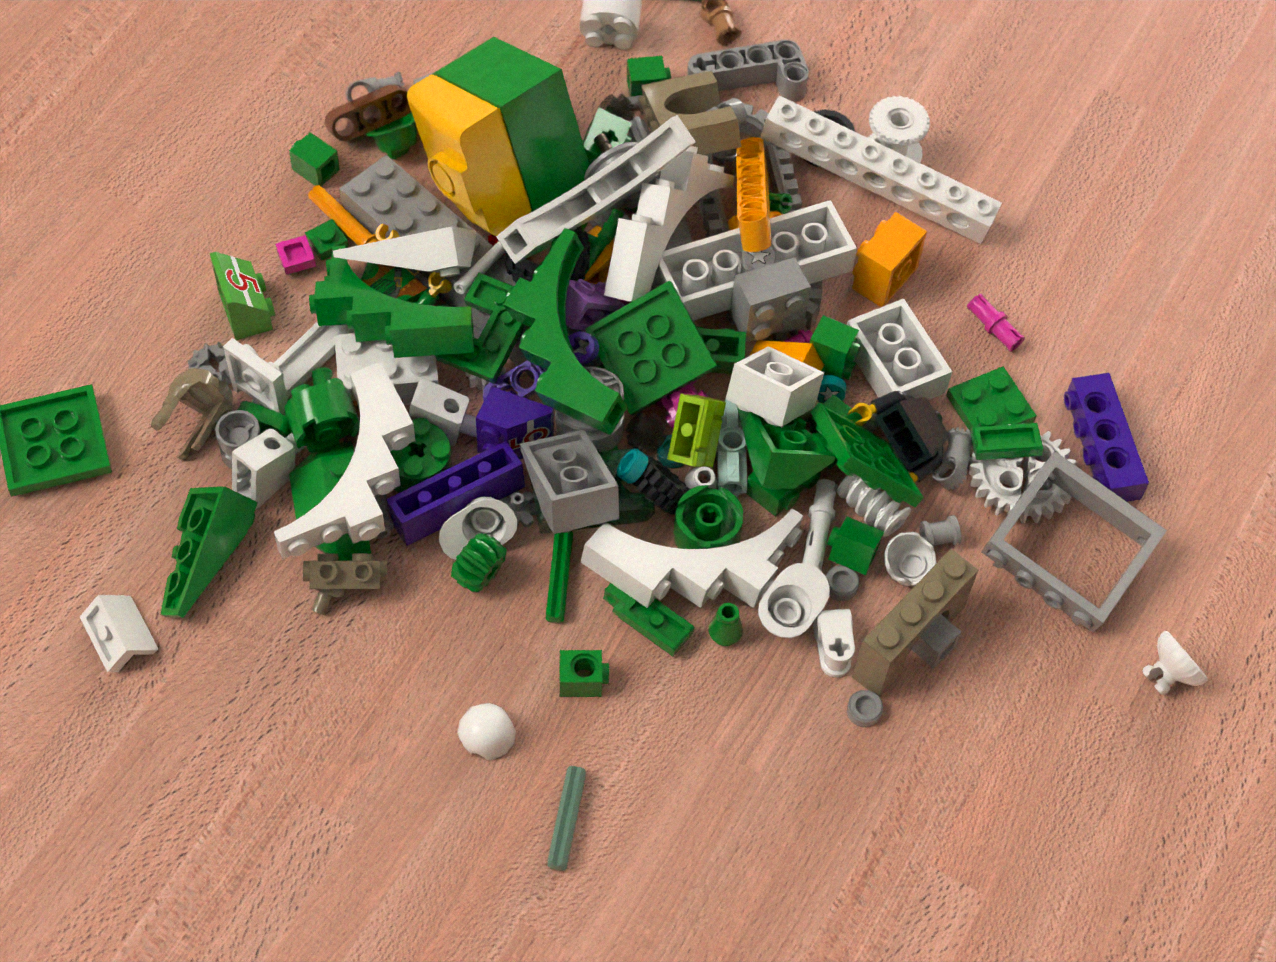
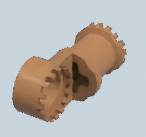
M702 0L701 18L709 23L711 27H714L717 33V43L722 46H728L729 43L730 45L733 44L732 41L736 42V39H740L742 31L735 25L732 19L733 12L729 8L727 1ZM710 5L718 7L712 12L706 9Z

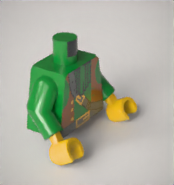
M381 224L376 229V237L379 241L400 236L398 231L393 229L390 236L386 239V232L389 229V226L386 224ZM369 262L366 263L361 280L368 286L390 297L434 306L439 299V293H448L452 288L451 282L447 279L440 283L444 277H441L438 272H432L429 278H427L419 270Z

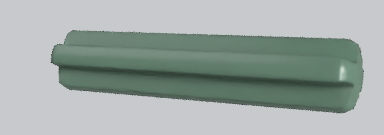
M569 766L566 771L547 860L548 867L553 870L564 871L567 868L586 778V770L582 767Z

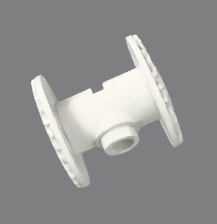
M893 96L877 102L870 112L869 125L873 133L868 138L921 163L922 148L919 141L927 135L930 126L927 111L919 102L908 99V97Z

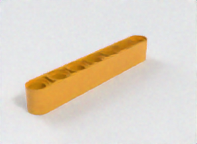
M749 137L740 140L741 147L736 148L737 219L742 249L746 252H759L771 246L768 168L763 139Z

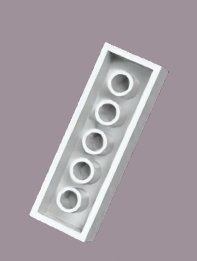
M831 200L770 218V247L775 253L774 263L795 257L809 284L853 271L857 247ZM739 228L665 250L662 254L654 281L657 287L669 280L673 283L693 321L731 308L734 277L737 274L747 272L742 266L744 250L742 249Z

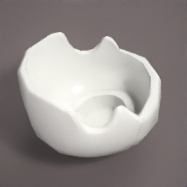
M916 532L899 533L889 541L884 552V562L888 574L892 579L907 587H914L937 564L932 544Z
M490 703L470 707L460 719L457 731L464 748L470 754H479L486 760H494L507 754L514 744L516 730L506 711Z

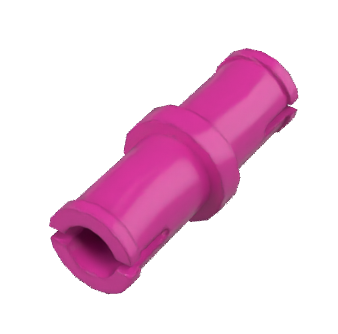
M982 293L978 296L976 295L968 303L967 309L985 325L984 329L988 334L993 333L1007 347L1009 352L1017 349L1022 344L1025 337L1006 320L1007 315L1003 311L998 312Z

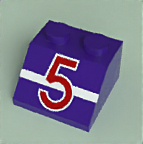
M491 386L476 416L477 452L482 453L507 441L517 457L522 459L521 443L554 436V408Z

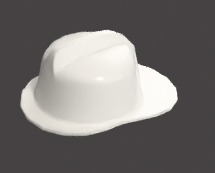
M492 497L476 498L464 509L455 513L444 522L439 532L441 548L446 555L456 560V556L460 554L463 547L479 533L494 537L503 545L513 537L517 530L516 515L502 500L499 501Z
M797 563L788 566L777 576L762 596L758 607L761 623L770 633L782 638H793L800 636L810 627L825 607L829 598L830 586L822 571L810 564Z

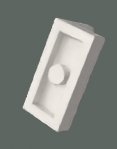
M98 595L80 616L107 672H119L133 655L154 654L158 650L131 596Z

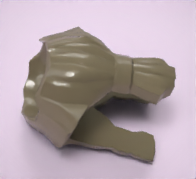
M190 368L179 374L169 386L168 396L162 404L163 407L151 422L152 428L156 431L160 430L170 418L179 401L203 415L177 455V458L182 461L187 459L191 449L200 450L205 440L208 439L211 432L215 429L217 421L222 415L232 411L233 394L227 382L220 381L209 370Z

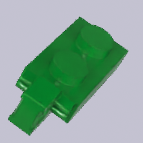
M611 583L604 590L603 599L613 606L612 611L619 619L672 657L694 633L695 627L657 599L647 608Z

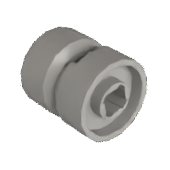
M230 411L222 415L217 421L215 432L222 460L226 466L232 469L233 450L261 434L258 420L247 411Z

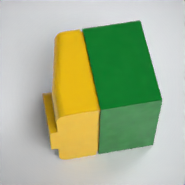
M491 37L409 88L407 100L428 157V169L433 181L439 190L458 207L470 222L490 234L498 236L515 220L546 205L585 181L584 176L590 165L562 69L496 37Z

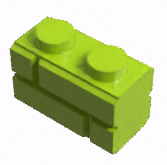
M680 394L667 459L695 467H713L722 425L721 418L724 415L726 402L700 395Z

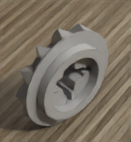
M219 341L216 345L211 346L205 343L204 347L199 351L194 350L193 357L188 360L189 369L209 370L220 381L227 382V385L231 384L223 345ZM211 358L215 359L217 363L219 362V372H216V369H213L209 361Z

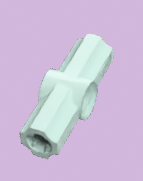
M725 399L726 405L724 415L721 418L722 425L716 450L718 490H720V487L727 489L737 497L747 492V445L737 406Z

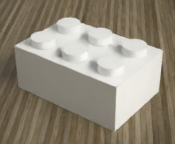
M904 298L847 321V325L859 330L856 343L861 344L855 362L878 398L893 391L904 392L913 396L914 399L925 397L928 400L946 393L952 371Z
M355 333L334 335L337 376L343 381L344 386L348 388L352 400L356 399L352 392L350 373L380 361L399 397L403 398L404 405L411 404L420 377L438 384L437 365L434 355L394 358L393 346L387 345L386 340L356 342Z

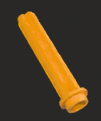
M315 185L308 193L309 199L330 219H333L335 224L357 245L379 241L376 234H371L320 185Z

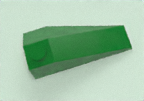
M737 407L752 468L762 487L770 490H780L781 488L795 489L834 462L835 455L826 447V439L819 433H813L812 435L805 429L806 422L802 418L797 417L782 427L774 426L767 423L763 417L752 412L740 410Z
M225 486L190 488L177 525V530L182 532L180 545L173 547L171 556L177 561L176 567L167 578L160 615L184 618L247 534L248 529L254 523V512L258 502Z

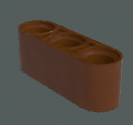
M396 84L382 87L329 111L325 117V126L337 139L341 141L352 140L408 115L411 109L407 100V91ZM396 94H402V102L398 106L392 107V98ZM369 106H374V115L371 118L364 119L365 109ZM347 118L348 122L345 129L336 131L335 127L338 120Z

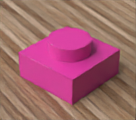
M306 235L275 244L285 275L316 267L315 258Z

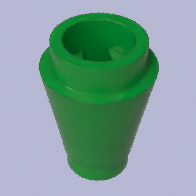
M732 603L722 604L709 624V635L718 645L730 646L738 642L742 637L743 628L739 610Z

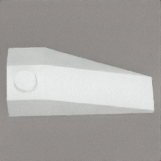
M451 226L334 250L333 255L336 258L438 272L441 277L460 275L459 269L471 266L477 235L476 230Z

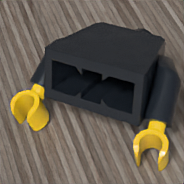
M893 391L872 400L871 405L858 403L848 412V415L858 412L862 416V419L856 422L859 426L864 425L871 418L872 414L877 415L875 417L876 421L906 470H910V476L914 482H921L941 466L944 451L943 444L949 438V435L942 424L941 414L933 409L927 398L914 399L913 396L904 392Z

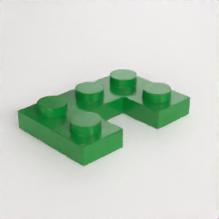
M478 272L464 301L467 306L490 314V317L479 338H474V353L434 355L436 360L495 384L525 327V324L513 320L503 305L507 292L514 286Z

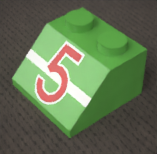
M219 252L209 253L217 289L235 340L273 330L270 317L276 316L271 298L264 299L262 292L267 290L262 274H255L250 261Z

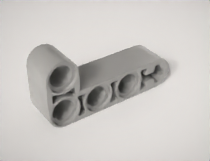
M779 40L697 54L689 59L687 75L711 70L718 82L719 91L776 82L780 95L792 102H797L804 98L809 76L799 45L792 40Z

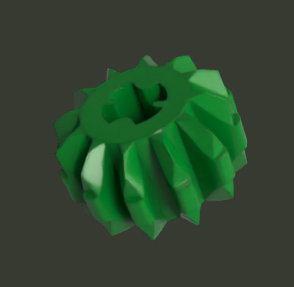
M479 533L470 539L460 554L456 556L457 559L452 565L451 577L464 589L467 588L476 593L482 591L501 569V565L506 559L507 549L494 537Z

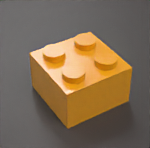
M897 212L888 221H881L870 241L864 240L857 250L856 256L859 258L852 272L855 276L852 289L878 306H885L918 269L927 231Z

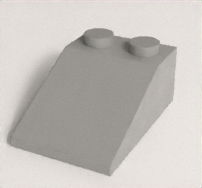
M585 430L520 444L541 511L553 534L569 532L574 529L619 519L618 484Z

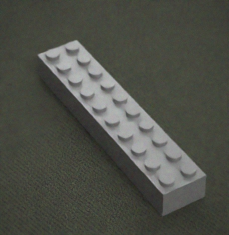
M387 155L339 188L341 205L371 234H376V229L381 224L389 226L386 232V239L390 236L393 229L398 231L400 237L451 226L474 230ZM477 232L471 266L459 269L460 275L444 277L440 281L441 283L444 279H447L451 282V290L448 293H439L438 295L443 301L449 302L453 307L467 306L464 298L469 291L468 289L463 294H459L455 291L454 284L493 247ZM504 255L484 273V275L512 286L516 284L512 279V274L509 275L507 273ZM419 270L427 278H429V275L432 273L429 271ZM471 307L473 324L483 331L490 314ZM525 325L509 356V359L517 366L527 361L519 349L524 332L531 328ZM566 325L568 336L579 331L586 332L585 330L571 329ZM580 340V347L573 352H581L585 355L587 353L586 347L590 344ZM599 355L583 367H597L601 365L602 361ZM530 370L524 371V372H525L527 375H529L533 380H535V377H534V374L532 373V371H530Z

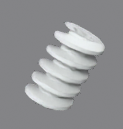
M855 474L852 477L847 475L837 488V494L841 498H846L848 506L854 507L856 514L864 517L867 525L884 531L883 537H888L904 524L912 511L909 506L899 511L898 508L901 504L894 500L890 501L886 491L881 492V488L877 490L870 488L863 482L861 477Z

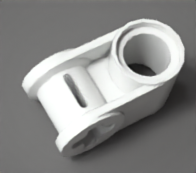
M850 609L822 610L813 621L820 666L825 674L836 678L842 677L849 672L851 659L855 653Z

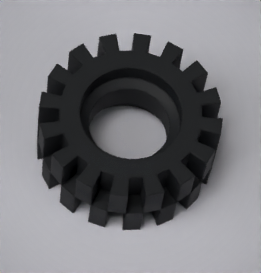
M648 456V464L643 474L632 483L648 500L653 501L654 505L660 506L663 511L671 515L676 513L680 498L690 490L683 481L679 480L676 474L670 472L669 468L664 467L661 462L656 461L651 456Z

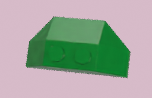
M352 441L340 443L341 446L311 453L289 473L296 520L317 506L342 478L354 454ZM348 533L342 535L334 542H324L314 546L325 554H338V560H352V554L357 553L371 554L369 540H361L353 544Z

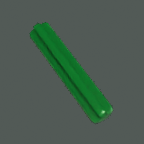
M572 531L554 535L546 606V620L550 623H562L564 621L573 542Z

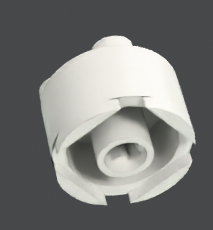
M583 0L579 28L582 35L586 38L585 42L591 47H600L604 43L613 44L620 49H629L638 35L642 0Z

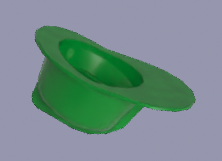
M410 112L400 119L368 132L366 136L373 137L379 150L386 153L392 160H395L405 155L410 147L416 144V123L413 114Z

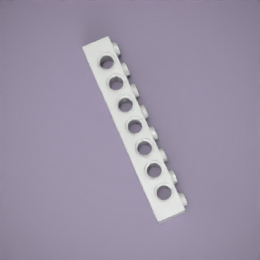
M780 95L766 118L760 138L979 244L985 238L1002 204L979 191Z

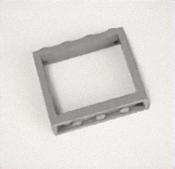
M1054 451L981 552L994 561L993 565L995 567L1004 568L1015 576V580L1021 586L1033 589L1043 596V600L1050 607L1061 609L1068 614L1074 624L1077 626L1081 624L1091 632H1094L1105 622L1167 530ZM1047 479L1141 545V548L1099 608L1004 540Z

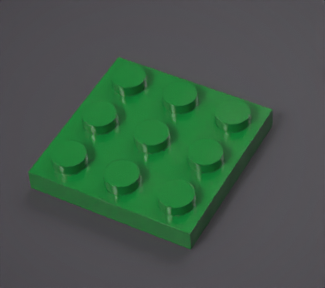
M670 280L585 329L586 333L595 336L598 340V355L605 369L615 374L622 382L624 402L627 405L629 414L632 416L718 368L681 297Z
M92 384L0 405V450L8 491L11 497L112 473Z
M817 403L810 413L817 423L816 430L828 442L826 447L838 459L836 464L839 469L848 476L852 477L855 474L861 477L863 482L874 490L881 488L895 502L901 504L904 501L916 508L924 497L891 444L825 405Z

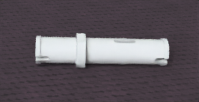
M827 479L817 481L814 504L809 507L808 516L811 520L802 562L813 565L821 571L830 522L835 518L833 505L838 488L834 481Z

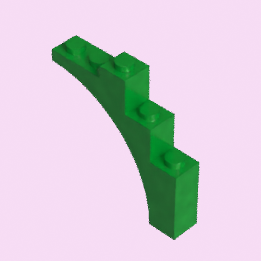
M564 228L560 236L553 240L550 252L543 263L535 269L532 281L530 282L520 277L515 286L507 292L503 305L513 320L531 327L524 332L519 349L529 362L547 370L539 376L536 389L534 390L543 404L611 435L626 411L627 405L618 392L594 378L579 363L573 352L566 326V298L572 272L584 247L576 232Z
M345 245L332 247L331 259H326L327 276L324 277V281H316L315 293L309 295L310 312L317 315L318 326L348 325V329H354L356 342L386 340L387 345L393 346L394 358L474 353V327L471 306H431L390 297L373 289L359 279L352 271L347 259L334 257L333 251L346 248Z

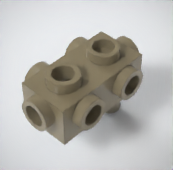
M370 553L352 554V560H338V554H317V560L303 561V582H309V589L319 591L311 610L322 615L325 614L332 596L344 597L345 589H380L381 581H387V561L373 560V554Z

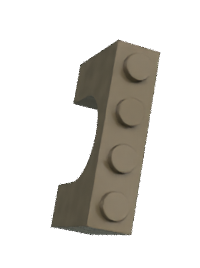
M711 70L641 85L643 96L638 97L641 114L645 117L647 127H650L651 133L671 117L678 115L696 141L692 146L698 147L697 154L707 155L741 147L738 119L731 106L707 111L720 104L718 82Z
M950 549L862 640L852 677L867 690L881 697L901 676L908 654L932 622L940 615H943L948 621L952 622L965 608L978 569L954 550Z

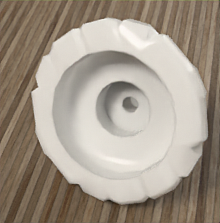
M1164 631L1158 638L1157 643L1159 661L1153 666L1148 665L1143 668V674L1148 680L1156 679L1160 674H1163V677L1157 680V684L1154 686L1162 695L1167 694L1170 690V685L1176 681L1191 686H1199L1206 683L1208 678L1205 673L1191 659L1169 632Z

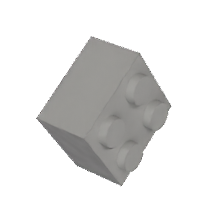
M789 258L735 275L730 314L738 330L746 332V342L755 339L763 340L771 334L784 330L792 331L804 324L811 286L796 258Z

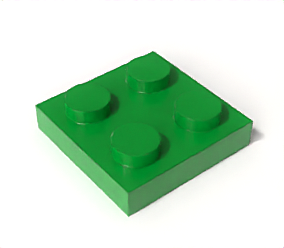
M1004 366L948 388L946 394L970 432L972 427L1034 423L1037 416Z

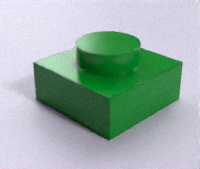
M333 219L305 232L309 245L321 261L332 256L333 246L345 245L346 248L349 247L347 238Z

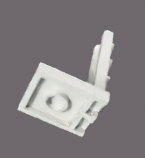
M317 321L274 363H267L258 356L248 344L242 345L231 338L223 346L233 390L237 393L242 390L253 398V403L285 415L284 407L288 401L287 399L291 396V390L298 385L304 384L312 376L313 370L320 368L336 353L334 335L354 333V329H348V325L318 326Z

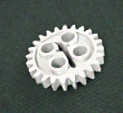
M1048 431L1041 436L1044 448L1042 456L1025 457L1024 469L1020 468L1023 457L1010 458V460L1005 458L976 460L975 453L973 452L972 462L968 474L973 476L970 486L978 487L975 495L976 498L986 496L985 508L993 504L997 507L995 511L996 516L1003 511L1009 513L1021 497L1023 477L1026 478L1024 484L1025 491L1054 451L1067 459L1071 450H1060L1059 447L1062 440L1050 441L1051 432ZM1067 459L1074 465L1076 464V460ZM1047 479L1041 487L1045 491L1039 490L1021 514V523H1025L1027 516H1031L1034 522L1038 523L1041 514L1048 520L1051 519L1054 511L1062 512L1064 505L1069 504L1072 496ZM1002 484L1009 485V486H1011L1012 488H1007V487L1003 486Z

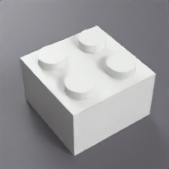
M768 346L734 364L726 400L736 404L740 410L752 412L763 417L771 425L782 427L815 407L824 372Z

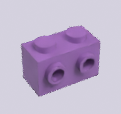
M578 279V281L570 280L565 308L566 325L571 329L585 330L587 327L621 309L624 305L617 298L604 296L605 283L598 282L594 284L583 279Z

